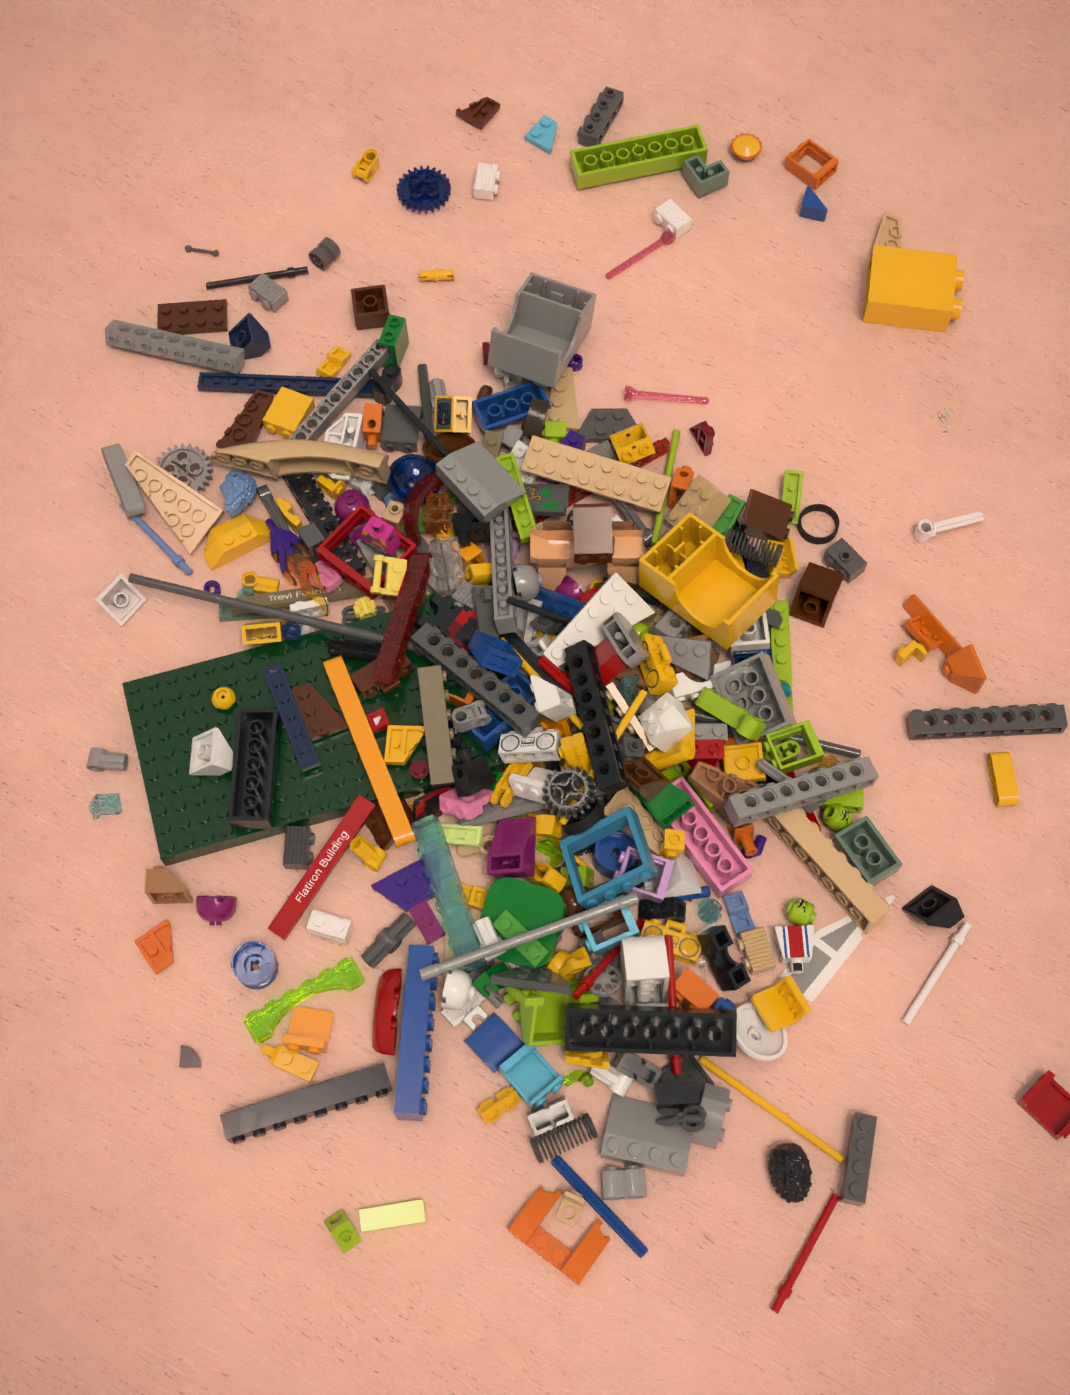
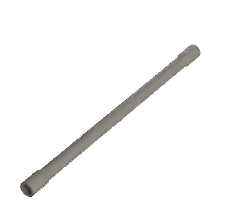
M633 892L614 901L447 961L419 969L423 981L434 978L444 972L608 913L639 904L636 892Z

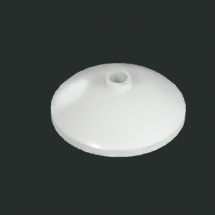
M753 1003L743 1004L737 1008L736 1043L740 1049L759 1061L770 1062L778 1059L787 1048L788 1037L786 1029L783 1028L771 1033Z

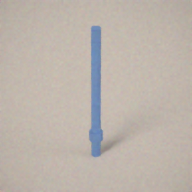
M139 515L130 517L172 559V563L177 568L180 567L188 576L192 574L193 570L185 563V559L181 555H177Z

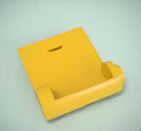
M693 708L686 711L694 727L693 730L667 752L664 753L656 747L653 752L645 755V758L658 770L694 758L695 710Z

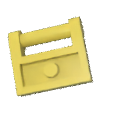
M374 555V577L370 593L399 598L404 597L407 560ZM382 563L386 564L384 588L380 587Z

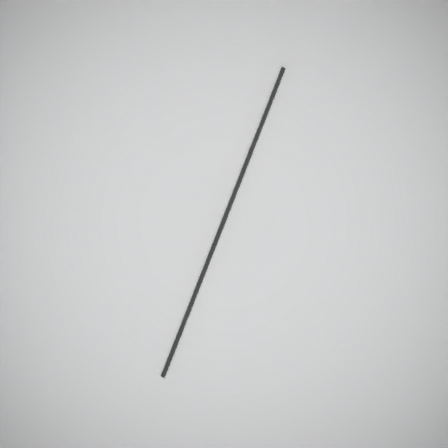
M130 573L128 578L129 583L393 647L400 646L402 649L418 652L409 640ZM520 667L518 671L531 680L530 676ZM620 692L626 703L632 704L636 696ZM695 710V720L707 723H725L710 713ZM795 735L782 740H794L799 745L806 746L802 735ZM818 739L823 751L857 758L861 755L860 749Z

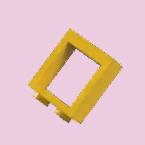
M643 422L609 436L619 462L629 464L656 453Z

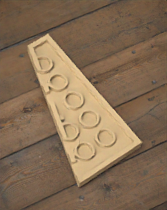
M135 451L126 462V467L192 556L224 514V511L150 459Z

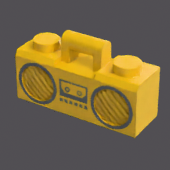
M646 634L642 637L641 641L649 652V657L639 665L649 693L663 696L666 692L669 693L678 683L675 671L670 666L672 658L661 636Z
M656 919L645 920L640 937L672 935L674 960L696 966L702 948L697 938V933H685L687 925L671 919L667 920L666 926ZM669 928L681 931V933L669 930Z

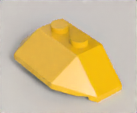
M242 513L210 530L203 556L213 571L270 542V529L264 520Z

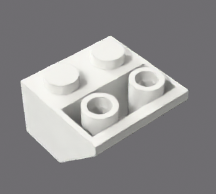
M535 675L530 676L532 682L530 688L535 695V708L539 713L555 722L577 714L572 695Z

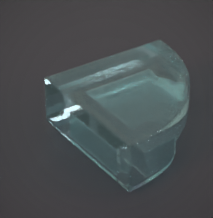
M243 587L237 593V597L256 595L253 587Z

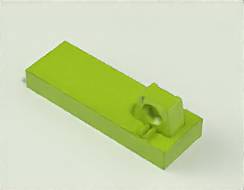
M785 469L782 501L792 504L791 511H794L793 520L788 522L787 525L798 526L803 471Z

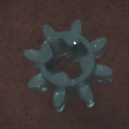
M703 899L697 905L700 908L697 912L698 916L705 923L711 922L712 924L722 917L719 913L722 911V906L716 899Z

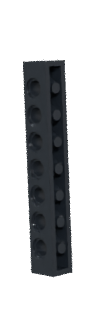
M308 473L282 475L309 523H315L326 539L330 535L329 532L335 530L341 522L337 515L334 516L332 514L333 509L330 503L324 501L323 498L325 496L321 488L315 486L316 481L313 475ZM348 535L340 543L343 546L340 548L336 547L331 553L359 574L365 576V567L367 565L362 557H358V550L354 543L350 544L348 540L350 537Z
M582 640L564 649L566 654L565 662L570 670L569 678L574 687L573 695L578 703V714L583 723L582 731L587 739L586 747L591 755V767L596 775L595 784L599 791L611 795L630 785L595 648L591 643Z

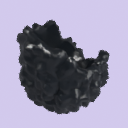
M782 1143L775 1146L770 1151L768 1160L771 1183L776 1187L775 1193L780 1194L781 1199H785L787 1203L804 1201V1197L808 1196L807 1193L812 1186L810 1161L801 1146L795 1143Z

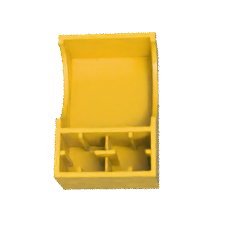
M690 512L639 559V586L726 650L777 600L779 575L773 571L769 578H760L749 573L729 552L725 536Z

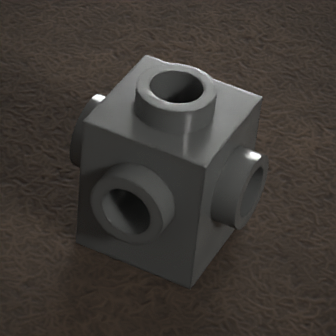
M630 735L620 737L618 742L624 762L645 757L643 739L631 738Z

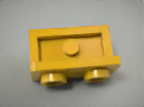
M788 537L784 542L767 540L765 553L769 542H772L768 557L774 543L776 544L773 555L777 545H783L777 567H773V562L771 566L768 565L769 574L771 575L774 571L779 577H791L798 571L793 538Z

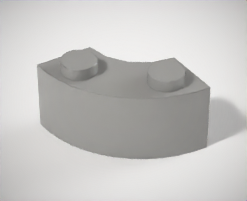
M708 1083L705 1084L700 1106L707 1113L704 1120L705 1127L702 1131L692 1134V1143L716 1149L718 1141L722 1142L725 1129H722L725 1112H730L732 1099H729V1089Z

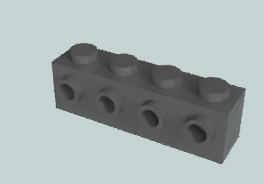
M606 86L603 92L599 93L596 104L592 105L591 113L585 117L584 125L578 129L577 136L579 137L580 145L589 147L601 144L623 105L624 92Z

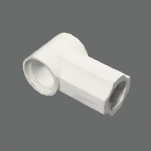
M490 917L481 918L472 924L481 943L480 948L502 941L501 937L497 935ZM506 950V951H503V952H500V953H497V954H494V955H492V956L486 957L485 960H486V961H490V960H492V959H494V958H496V957H498V956H500V955L506 953L507 950Z
M609 1064L610 1069L607 1070L591 1068L590 1074L607 1084L609 1089L621 1097H624L634 1081L633 1078L631 1079L615 1070L611 1064Z

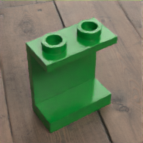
M388 315L378 341V345L386 346L390 349V357L382 365L383 368L389 363L398 367L401 366L409 345L406 318Z

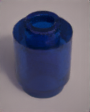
M285 621L282 628L284 638L290 641L298 639L303 630V625Z

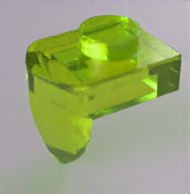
M550 839L538 841L535 849L551 857L549 865L556 868L564 857L561 848L557 847V843Z

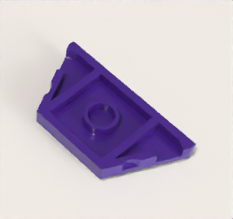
M440 850L372 884L371 888L405 912H408V909L424 900L429 901L442 894Z

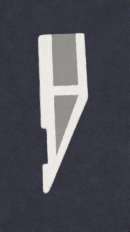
M891 895L884 899L890 905L892 901L895 899V896ZM847 916L816 931L813 937L811 961L803 963L804 973L792 974L790 963L782 972L780 978L783 979L791 974L803 996L808 1001H814L863 939L860 935L862 933L861 929Z

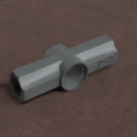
M403 912L389 927H385L375 938V942L361 955V958L374 969L388 954H392L398 949L404 937L416 926V923Z

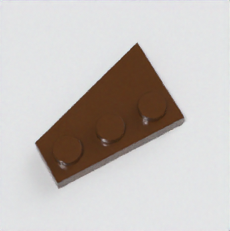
M310 683L291 689L312 742L348 728L346 722Z

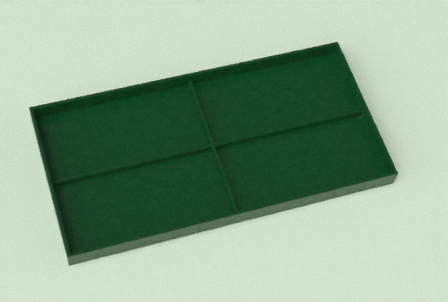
M452 595L444 597L450 601L451 610H453L454 607L451 602ZM428 601L343 625L411 641L410 637L418 631L413 625L414 619L419 615L427 618L434 617L437 611L430 606ZM319 630L285 639L281 642L270 643L122 683L160 859L164 865H172L286 833V826L307 827L344 817L358 795H361L375 805H379L349 728L313 741L312 744L321 765L302 772L281 719L272 829L232 828L228 821L232 771L222 775H190L192 738L212 728H219L233 751L234 759L238 708L277 709L263 669L279 663L282 665L291 689L310 683L345 721L323 665L324 661L340 656L328 653V642L330 640L344 642L345 639L382 645L383 651L381 656L396 647L327 630ZM502 634L499 635V639L504 637ZM402 649L412 662L413 667L408 677L399 678L402 685L386 695L380 689L375 697L371 699L366 698L365 700H363L356 688L355 691L365 715L384 708L390 725L424 726L417 668L436 665L421 653ZM341 655L349 676L372 662ZM492 671L496 674L497 678L500 681L507 676L505 674ZM447 675V682H444L445 690L448 689L449 693L465 699L468 691ZM219 687H229L235 693L236 701L227 710L215 708L211 701L213 692ZM447 703V709H451V714L456 708H459ZM387 728L373 734L383 760L385 757ZM462 732V748L469 747L472 756L482 754L491 771H506L510 763H503L498 754L500 741L488 752H485L465 732ZM422 739L405 765H386L399 799L412 798L422 792L426 794L429 789L434 790L438 788L431 786L430 772L424 779H415L409 772L410 765L416 760H423L429 766L427 750H422ZM456 749L457 759L453 760L454 764L461 761L457 751L459 749Z

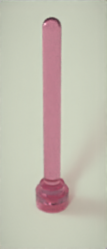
M668 229L663 232L659 240L606 273V278H613L660 246L673 243L675 236L672 231Z
M625 386L624 400L628 401L635 398L697 404L709 403L707 397L637 391L632 386Z

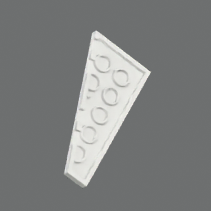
M615 572L541 655L546 656L558 667L565 663V648L582 640H586L594 646L602 642L607 636L601 627V623L616 611L621 613L631 625L656 612Z

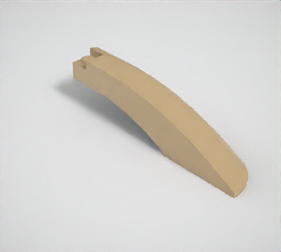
M316 440L252 442L215 450L210 456L211 463L276 479L282 475L298 473H333L386 484L391 472L388 466L390 456L387 454L339 443Z

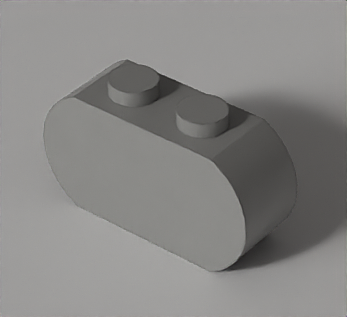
M616 611L601 623L603 631L619 657L630 668L634 669L649 657V652L634 628L621 613Z

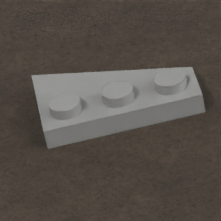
M656 634V636H661L663 643L667 645L672 658V664L709 680L713 641Z

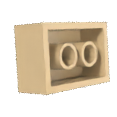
M698 474L669 513L666 520L674 527L690 512L712 527L731 502V499L714 483Z

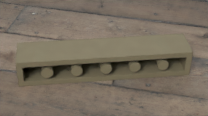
M441 665L417 668L431 786L455 785L452 765H454L453 760L457 759L456 748H452L451 740H454L453 728H449L452 714L451 709H447L446 701H450L449 690H445L444 682H447L446 670H442Z

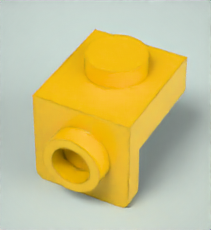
M913 640L909 645H903L896 652L895 663L902 666L912 656L923 662L927 656V651L923 645Z
M666 829L664 831V842L659 847V855L665 856L667 859L679 858L685 847V832Z

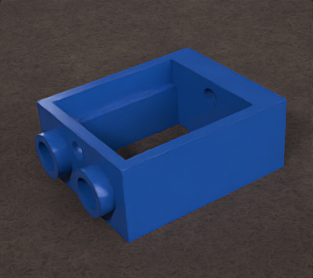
M477 630L467 646L482 667L515 678L523 663L521 657L508 641Z

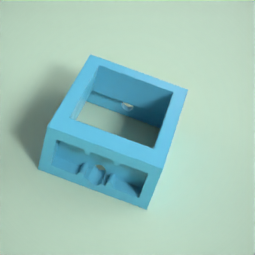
M616 897V898H614V899H612V900H609V901H607V902H605V903L614 901V900H616V899L619 898V897ZM629 907L621 911L630 931L598 945L595 942L588 922L578 924L581 933L585 932L588 937L585 943L589 952L593 950L595 955H598L621 945V938L641 936Z

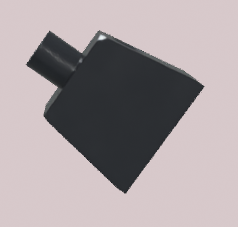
M469 747L457 750L461 761L452 765V773L458 798L473 795L496 783V779L482 754L472 756Z

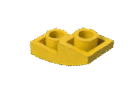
M278 496L276 501L281 514L288 526L298 534V531L303 527L301 518L294 514L293 505L288 500H283Z

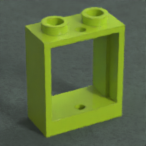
M810 720L765 734L762 742L764 752L770 756V764L784 774L821 762L825 755ZM801 734L811 756L782 766L773 743Z

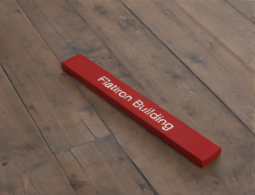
M358 795L269 925L268 929L286 940L350 846L349 844L352 839H355L376 808L375 804Z

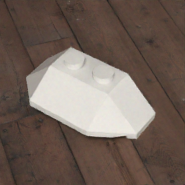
M343 414L342 418L326 430L324 441L362 449L364 442L362 433L363 414ZM327 473L335 480L350 481L354 477Z

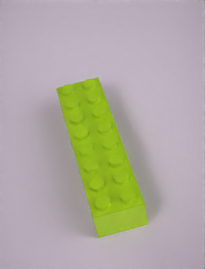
M698 124L570 150V166L579 190L683 168V161L695 155H699L706 164L708 149Z

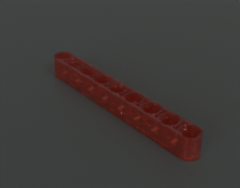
M413 552L411 554L373 669L372 676L375 684L394 685L397 681L432 571V553Z

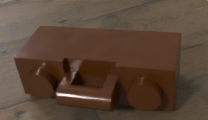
M397 646L351 674L350 678L363 700L366 698L371 699L378 694L380 689L386 695L402 685L399 678H406L411 674L413 670L412 662L401 647Z

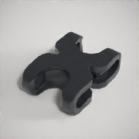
M434 593L430 596L429 603L437 611V614L430 618L419 615L414 619L413 625L419 630L427 622L432 627L436 626L442 633L462 607H456L451 610L450 601Z

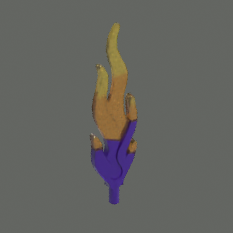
M271 518L267 519L265 523L270 529L271 554L275 562H280L283 576L292 585L297 586V582L292 577L290 571L294 573L300 582L303 594L309 599L318 602L322 607L324 616H328L326 599L313 589L309 580L310 574L315 585L326 590V587L320 580L317 567L312 560L296 552L293 544L304 552H308V549L302 544L296 534L277 527Z

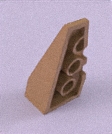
M700 761L696 763L688 777L728 821H730V818L724 808L728 797L734 793H745L751 788H761L754 781L744 780L735 774L722 772L719 768ZM753 822L738 826L737 828L751 825Z

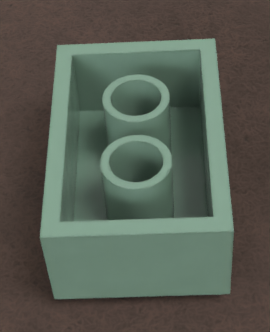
M867 815L833 836L834 848L838 852L841 851L846 856L847 862L852 867H856L860 871L861 877L866 882L871 883L873 887L898 872L902 866L899 858Z

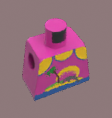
M372 516L362 529L361 542L388 557H392L401 545L395 527L384 522L381 518Z

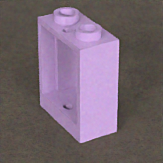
M628 846L625 851H621L618 863H621L619 870H615L613 879L625 874L629 857L641 861L638 849ZM652 854L655 866L661 868L655 893L637 887L624 892L629 894L636 892L638 897L660 904L664 900L675 861Z

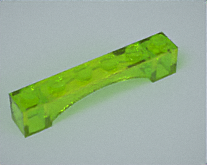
M353 957L349 959L344 958L337 963L336 967L321 971L318 977L313 980L308 979L304 981L301 987L296 990H288L283 994L282 998L271 1000L261 1010H254L248 1013L243 1022L253 1041L258 1046L275 1036L274 1030L281 1019L302 1001L316 994L331 990H347L349 993L365 984L366 981Z

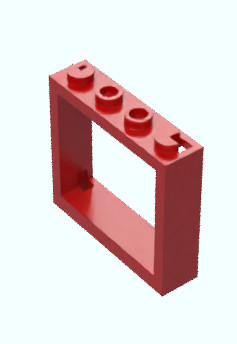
M360 504L316 549L319 560L374 600L378 594L370 593L373 583L331 553L362 520L368 522L372 516L379 518L371 508L367 509ZM395 527L401 541L399 547L406 551L399 559H406L408 565L418 555L417 545L413 543L411 538L403 536L402 532ZM386 572L381 577V588H384Z

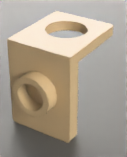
M565 1190L564 1198L555 1219L574 1228L585 1204V1200L582 1199L583 1195L573 1190L571 1192ZM570 1206L575 1210V1216L572 1219L563 1217L562 1211L565 1207Z

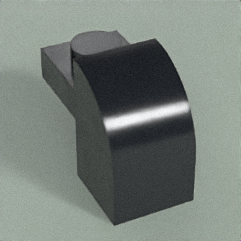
M454 513L453 538L456 542L466 546H470L471 542H490V523L472 522V513Z

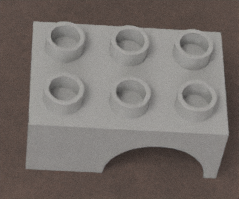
M531 272L515 296L513 310L504 332L498 331L497 327H494L491 331L487 365L499 369L503 374L517 375L532 380L538 386L554 388L591 329L597 294Z

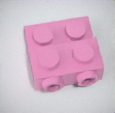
M456 787L439 795L440 810L444 814L456 815L459 819L472 820L483 813V806L490 802L493 790L484 788L473 795L458 798Z

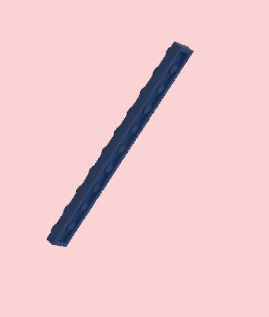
M200 372L197 387L199 391L254 393L257 389L273 394H278L280 388L285 387L303 395L326 396L341 378ZM370 379L355 397L374 398V379ZM347 386V387H345L344 389H345V390H348V389H350L351 387H350V386Z

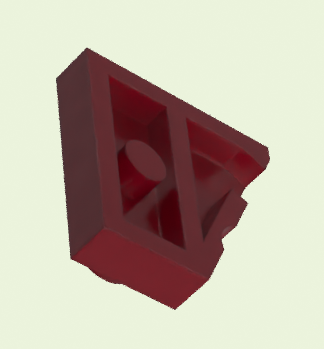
M703 421L689 428L704 456H707L712 452L715 432L713 427L708 425L707 421Z

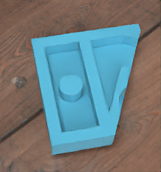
M544 115L527 132L525 141L550 155L557 131V122Z

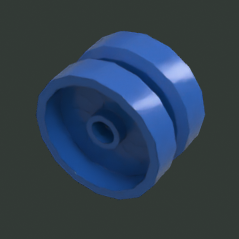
M619 830L597 841L592 852V863L595 869L602 876L613 879L615 870H619L621 863H618L621 851H625L628 846L637 849L634 839L622 830ZM629 857L625 873L633 868L636 859Z

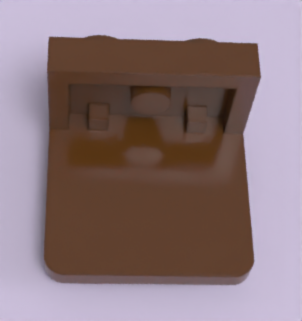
M400 799L413 833L419 832L421 828L416 831L413 829L412 810L407 805L405 799ZM376 805V808L365 824L374 836L376 843L385 851L392 846L394 840L380 805Z

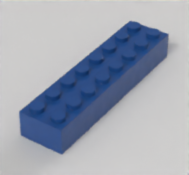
M409 945L394 1114L397 1120L423 1121V1115H427L428 1103L424 1098L425 1094L429 1093V1081L426 1074L431 1071V1060L428 1052H432L433 1039H431L430 1031H434L435 1019H433L432 1011L436 1010V998L433 991H437L438 978L436 976L423 981L419 969L440 963V958H438V953H435L434 946Z

